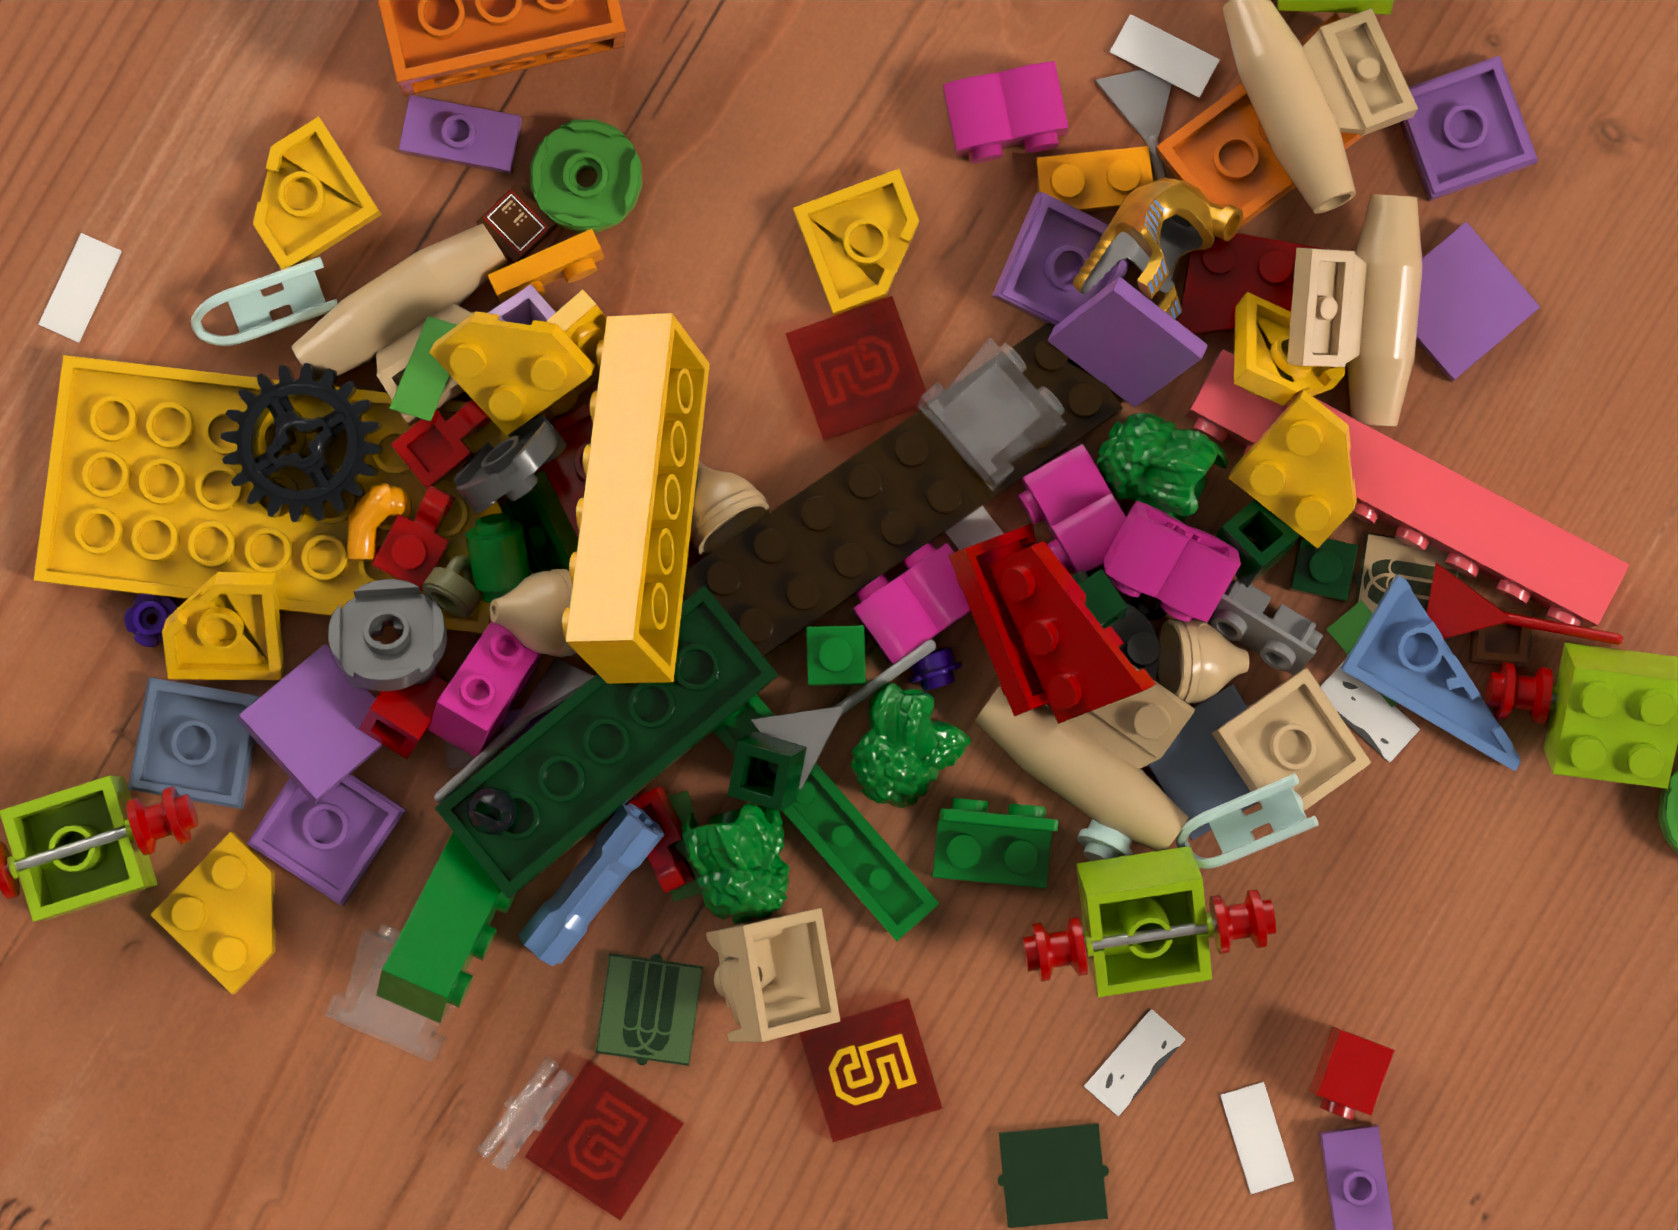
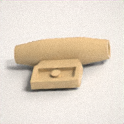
M1271 0L1228 1L1223 6L1222 12L1238 74L1276 158L1314 213H1324L1347 203L1356 195V189L1341 132L1364 136L1412 118L1418 110L1372 8L1320 27L1302 47Z
M1371 194L1356 254L1355 251L1296 248L1287 364L1345 367L1347 363L1351 417L1365 425H1398L1415 359L1423 269L1417 197Z
M479 224L417 251L353 292L331 309L298 339L291 348L302 366L304 363H310L314 366L317 382L320 381L322 375L329 368L337 371L338 376L376 359V375L393 400L427 316L457 325L472 315L473 312L471 313L459 307V305L489 279L488 274L499 270L508 261L484 224ZM449 376L436 409L464 392L463 388L451 376ZM400 412L409 426L421 420V418Z
M1155 680L1154 682L1157 685L1143 692L1058 724L1052 709L1046 705L1039 706L1014 717L1008 700L1003 694L1001 686H999L975 720L1024 771L1099 824L1110 827L1154 851L1167 850L1189 818L1141 770V768L1162 758L1195 711L1193 707Z

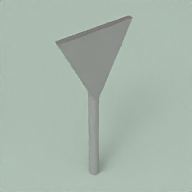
M1144 69L1096 79L1095 82L1149 146L1155 180L1167 178L1164 164L1156 154V146L1159 145L1158 138L1172 84Z
M933 640L926 641L834 707L751 720L762 734L807 747L799 785L801 790L840 716L935 650L936 643Z
M555 657L514 723L434 795L435 801L438 803L444 801L529 725L531 719L565 701L594 675Z

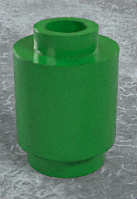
M490 514L478 518L475 521V527L466 532L465 536L474 586L477 590L481 591L483 601L491 603L492 600L508 594L526 577L531 575L523 525L520 522L511 521L507 514Z

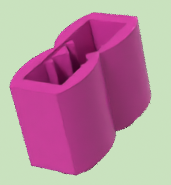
M1055 61L1026 65L999 73L978 75L943 84V94L956 157L969 156L971 164L999 159L1003 157V148L1024 144L1026 152L1047 150L1059 145L1057 137L1067 135L1069 127Z
M1081 444L1024 476L1021 483L1025 491L1018 495L1019 501L1034 525L1041 521L1044 522L1053 538V541L1048 543L1047 546L1066 570H1071L1074 575L1082 570L1090 574L1104 566V557L1126 520L1123 511L1112 496L1097 466L1084 445Z
M1136 501L1104 557L1105 573L1111 576L1109 580L1116 589L1132 597H1139L1141 593L1156 597L1162 601L1160 606L1165 612L1185 622H1190L1192 617L1205 622L1209 621L1241 565L1238 550L1204 531L1187 526L1173 516L1139 501Z
M931 542L927 543L902 561L908 569L905 573L890 583L883 574L856 593L861 603L854 607L852 612L861 625H864V629L890 666L971 612L964 593L958 585L955 571L948 555L954 553L948 543L937 550Z

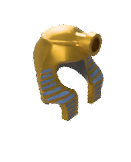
M1160 178L1153 183L1137 187L1122 202L1112 221L1100 237L1099 242L1096 243L1095 249L1090 252V257L1085 260L1084 266L1080 268L1079 274L1075 276L1073 286L1080 293H1087L1092 289L1093 285L1098 284L1099 279L1104 278L1105 273L1110 272L1111 268L1117 265L1118 261L1128 258L1142 272L1137 280L1140 292L1148 299H1152L1157 293L1161 299L1158 307L1175 319L1182 312L1172 280L1179 258L1189 252L1212 247L1215 236L1225 241L1231 240L1241 226L1243 211L1232 205H1227L1223 208L1210 202L1199 188L1183 180Z

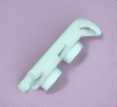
M321 257L223 290L211 296L195 310L191 318V327L196 336L208 344L232 346L327 314L338 302L337 299L325 301L320 283L315 274L316 270L324 268ZM282 282L283 290L267 296L262 295L261 289ZM228 301L239 333L223 336L206 331L201 322L204 315L211 309ZM285 305L291 306L293 314L272 321L269 313L271 310Z
M1294 773L1190 819L1184 824L1177 835L1176 845L1178 848L1190 846L1188 842L1189 835L1198 827L1209 823L1222 854L1211 858L1200 857L1194 852L1193 854L1199 868L1211 869L1226 865L1317 827L1319 823L1315 816L1306 817L1303 811V801L1300 795L1293 789V786L1299 784V779ZM1258 801L1262 805V809L1248 815L1244 814L1241 808ZM1268 823L1271 824L1274 832L1255 840L1252 830Z

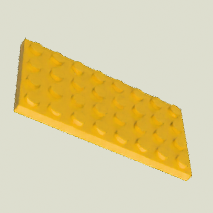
M63 355L34 581L187 600L217 572H275L280 611L332 616L339 605L343 609L347 602L355 598L354 591L364 584L384 579H400L373 566V561L347 560L348 514L351 507L361 498L360 496L353 495L346 490L343 496L348 510L345 512H339L328 501L325 503V520L317 521L313 517L310 507L307 506L301 522H292L289 514V505L286 504L277 517L268 516V504L270 502L268 496L261 502L250 505L247 499L254 485L249 483L244 486H233L231 481L243 468L241 464L231 465L223 463L222 458L237 451V444L221 439V433L237 431L239 429V424L230 419L226 412L231 409L246 411L247 404L241 399L238 392L244 389L258 396L261 393V389L256 377ZM273 380V382L278 384L279 380ZM356 389L351 397L353 404L366 399L371 400L373 403L368 412L362 415L363 422H379L382 426L375 433L367 435V441L383 447L382 453L367 455L365 458V462L372 465L378 471L377 476L359 474L357 481L362 485L365 492L371 486L379 483H387L389 487L397 486L402 488L407 497L406 510L402 515L414 521L421 501L428 489L423 486L391 445L392 442L413 425L409 426L400 412L389 409L392 399L388 393ZM298 396L289 399L294 409L307 419L324 417L334 411L328 403L317 397ZM450 400L439 407L438 410L448 420L468 402ZM271 412L264 419L259 431V456L266 452V449L273 443L275 438V419ZM491 421L483 429L465 439L464 442L475 454L487 442L495 448L509 437ZM296 430L293 433L296 437V442L290 447L291 450L284 454L297 452L304 453L308 457L312 454L309 449V443L319 433L307 434ZM346 430L338 434V437L329 448L330 468L334 474L339 471L346 456L348 443ZM467 461L434 486L456 498L438 531L439 535L452 541L439 566L445 569L456 556L469 557L465 534L469 529L475 527V521L478 518L502 513L497 501L486 510L475 513L460 495V492L456 489L458 486L454 481L456 475ZM295 466L280 469L270 475L281 485L293 490L303 491L316 488L310 476ZM387 516L377 527L376 555L397 516ZM461 570L459 575L464 578L463 571ZM482 598L471 616L465 618L453 616L441 609L446 630L483 634L490 624L491 603L483 601Z

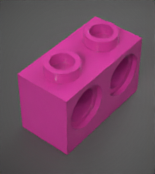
M491 621L438 699L429 731L471 756L476 757L487 747L535 674L542 653L526 648L507 629Z

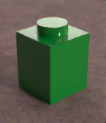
M864 625L806 627L808 687L864 686L866 684Z

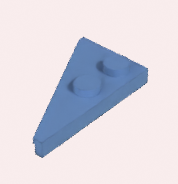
M1396 574L1340 669L1516 771L1521 761L1520 756L1513 747V743L1492 715L1457 657L1451 652L1435 623L1431 621L1412 592V588L1407 580Z

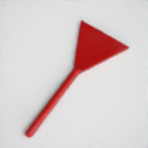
M1436 562L1426 613L1431 621L1435 623L1443 639L1505 623L1615 645L1622 644L1624 640L1623 636L1618 633L1503 612Z

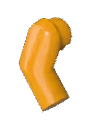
M387 483L373 485L351 507L348 514L347 560L374 561L376 557L377 527L387 516L395 517L398 514L402 515L406 510L407 497L402 488L397 486L389 487Z

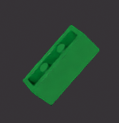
M452 832L382 968L376 994L378 997L438 1023H441L450 1004L458 1008L462 1005L474 977L466 973L473 957L484 960L497 931V928L490 926V923L497 910L504 914L508 912L515 897L514 895L512 898H507L454 832Z

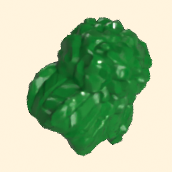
M1142 412L1128 416L1124 424L1119 421L1114 424L1109 432V440L1103 442L1098 450L1100 456L1097 460L1099 472L1108 488L1115 492L1118 499H1131L1145 503L1173 516L1181 522L1188 515L1195 514L1197 511V500L1207 483L1208 478L1205 474L1210 467L1215 464L1227 469L1229 463L1225 457V451L1216 443L1210 441L1209 437L1197 430L1193 431L1192 429H1176L1175 423L1166 421L1154 414Z
M889 682L878 689L869 700L870 707L867 711L871 730L866 732L861 737L859 744L853 748L851 753L853 761L850 763L853 773L857 776V781L863 787L862 793L868 799L874 800L876 803H889L892 806L904 808L916 804L919 797L927 794L930 782L937 780L938 771L943 770L947 766H954L957 760L965 753V748L970 745L971 739L969 735H966L956 726H952L944 721H931L934 697L929 693H925L920 689L902 690L897 684Z
M749 803L744 805L742 809L730 810L709 818L707 825L697 826L693 812L686 815L685 822L682 825L683 843L686 845L689 861L701 876L697 883L701 888L704 904L718 918L722 920L732 918L734 924L749 922L753 917L759 919L771 917L772 912L778 911L782 907L783 902L788 898L785 893L789 884L788 874L790 867L779 856L780 851L785 846L783 841V821L779 811Z

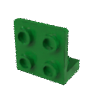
M952 798L951 809H938L932 877L1047 888L1052 831H1058V820L1046 819V807L1009 804L1008 815L987 813L988 801Z

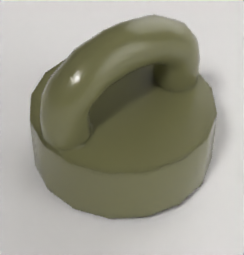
M456 556L450 561L446 569L434 567L422 585L426 596L431 600L433 598L443 611L459 618L470 617L482 599L481 594L474 586L470 558L468 556ZM461 570L463 571L464 578L459 575Z

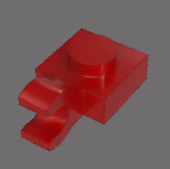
M472 399L448 420L436 409L431 422L421 419L392 442L391 445L423 486L428 489L430 485L436 486L474 455L464 440L483 429L492 420Z
M430 485L421 501L414 521L403 515H397L372 565L400 580L408 581L418 586L423 591V583L433 568L440 566L452 543L451 540L439 535L438 531L456 498Z
M663 786L656 787L628 802L644 810L650 818L661 826L665 833L645 858V860L649 859L663 891L667 893L673 889L677 890L694 881L695 876L689 863L674 846V844L683 840L682 823Z

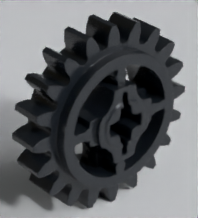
M304 363L300 371V377L295 380L292 370L287 365L279 366L278 384H275L265 374L260 373L257 375L258 385L261 389V393L258 396L244 389L238 392L241 399L247 404L246 411L231 409L226 412L230 419L239 424V429L237 431L221 433V439L237 444V451L222 458L223 463L231 465L241 464L243 468L231 481L233 486H244L249 483L254 485L247 499L250 505H255L268 496L270 498L268 516L277 517L282 512L286 504L289 505V514L292 522H301L307 506L310 507L311 513L317 521L325 520V503L328 501L339 512L348 510L343 493L347 490L351 494L360 497L366 493L362 485L357 481V477L359 474L377 476L378 471L372 465L367 464L365 458L367 455H376L383 452V447L367 441V435L375 433L382 428L381 423L374 421L363 422L362 415L368 412L373 405L371 400H360L353 404L351 397L357 389L355 382L349 381L336 390L337 371L330 368L325 371L320 381L317 382L314 366L310 363ZM298 396L317 397L328 403L334 411L324 417L307 419L294 409L289 399ZM271 412L275 419V438L273 443L266 449V452L259 456V431L264 419ZM296 430L307 434L319 433L309 443V449L312 454L308 457L304 453L297 452L284 454L290 451V447L295 444L296 437L293 433ZM346 430L348 441L346 456L341 468L334 474L330 468L329 448L338 437V434ZM295 466L310 476L316 488L303 491L293 490L281 485L270 475L280 469Z

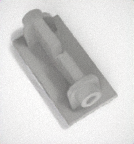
M1238 578L1232 579L1207 623L1217 629L1226 639L1238 641L1258 653L1269 666L1277 670L1287 671L1292 675L1301 671L1317 651L1315 648L1323 637V634L1315 630L1316 623L1306 619L1284 604L1278 607L1272 619L1263 612L1272 597L1253 585L1247 588Z

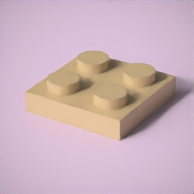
M1308 668L1290 677L1211 733L1251 792L1295 773L1299 779V784L1293 786V789L1300 795L1303 801V811L1372 763Z

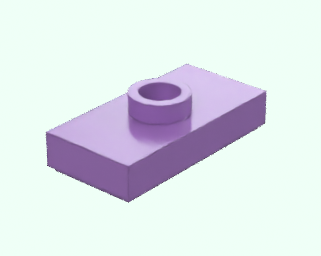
M410 95L399 151L401 154L512 174L522 118L519 115Z
M1373 1124L1319 1132L1333 1230H1394L1379 1126Z

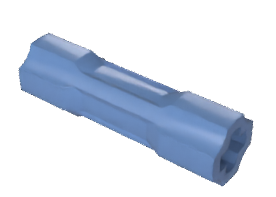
M631 803L619 808L596 836L593 847L553 897L542 904L518 934L523 945L543 962L551 966H555L556 963L561 964L585 935L590 922L630 872L641 865L665 835L661 826L650 818L644 810Z

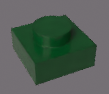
M1300 535L1288 591L1346 602L1359 545L1326 539L1319 548H1316Z

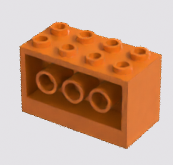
M378 0L397 83L404 97L624 48L626 29L619 0Z

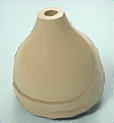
M699 461L690 543L700 555L707 556L769 514V504L764 495L748 480L731 472L712 469Z
M552 569L551 571L537 572L526 577L511 592L492 600L490 604L491 621L507 629L523 646L534 652L559 657L572 656L576 651L566 642L562 631V617L564 610L570 607L573 587L569 571L567 569Z
M1168 619L1163 623L1158 636L1161 648L1157 682L1187 704L1202 702L1214 696L1231 679L1248 671L1249 654L1247 650L1238 648L1230 643L1217 629L1209 626L1207 622L1191 619L1190 622Z

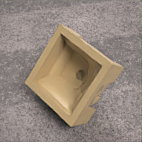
M822 908L706 933L707 941L718 952L720 966L717 968L714 976L716 990L722 997L726 998L727 1007L731 1008L734 1021L741 1026V1029L727 1034L728 1042H765L840 1022Z

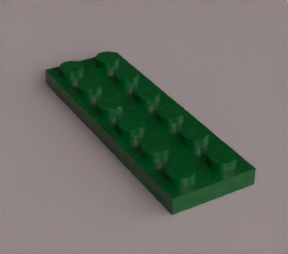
M704 585L682 603L673 682L607 684L596 674L436 806L435 810L507 898H512L778 678L779 674ZM482 789H502L513 798L517 813L514 823L507 831L497 835H489L477 831L471 825L467 813L468 804L473 795ZM479 801L476 807L477 812L486 814L500 822L505 814V811L482 801Z

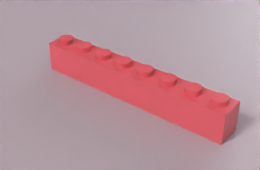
M1222 349L1215 358L1185 417L1195 421L1192 429L1209 437V440L1223 444L1227 438L1246 448L1243 453L1244 456L1290 404L1282 406L1262 396L1253 395L1244 388L1235 385L1234 355ZM1318 400L1349 425L1352 476L1355 479L1357 496L1355 509L1350 515L1373 525L1377 518L1397 528L1394 534L1395 538L1417 550L1425 551L1429 544L1448 554L1445 564L1450 568L1471 578H1476L1478 572L1497 581L1498 584L1495 590L1498 593L1522 605H1526L1530 599L1549 609L1546 617L1550 621L1587 628L1599 625L1630 564Z

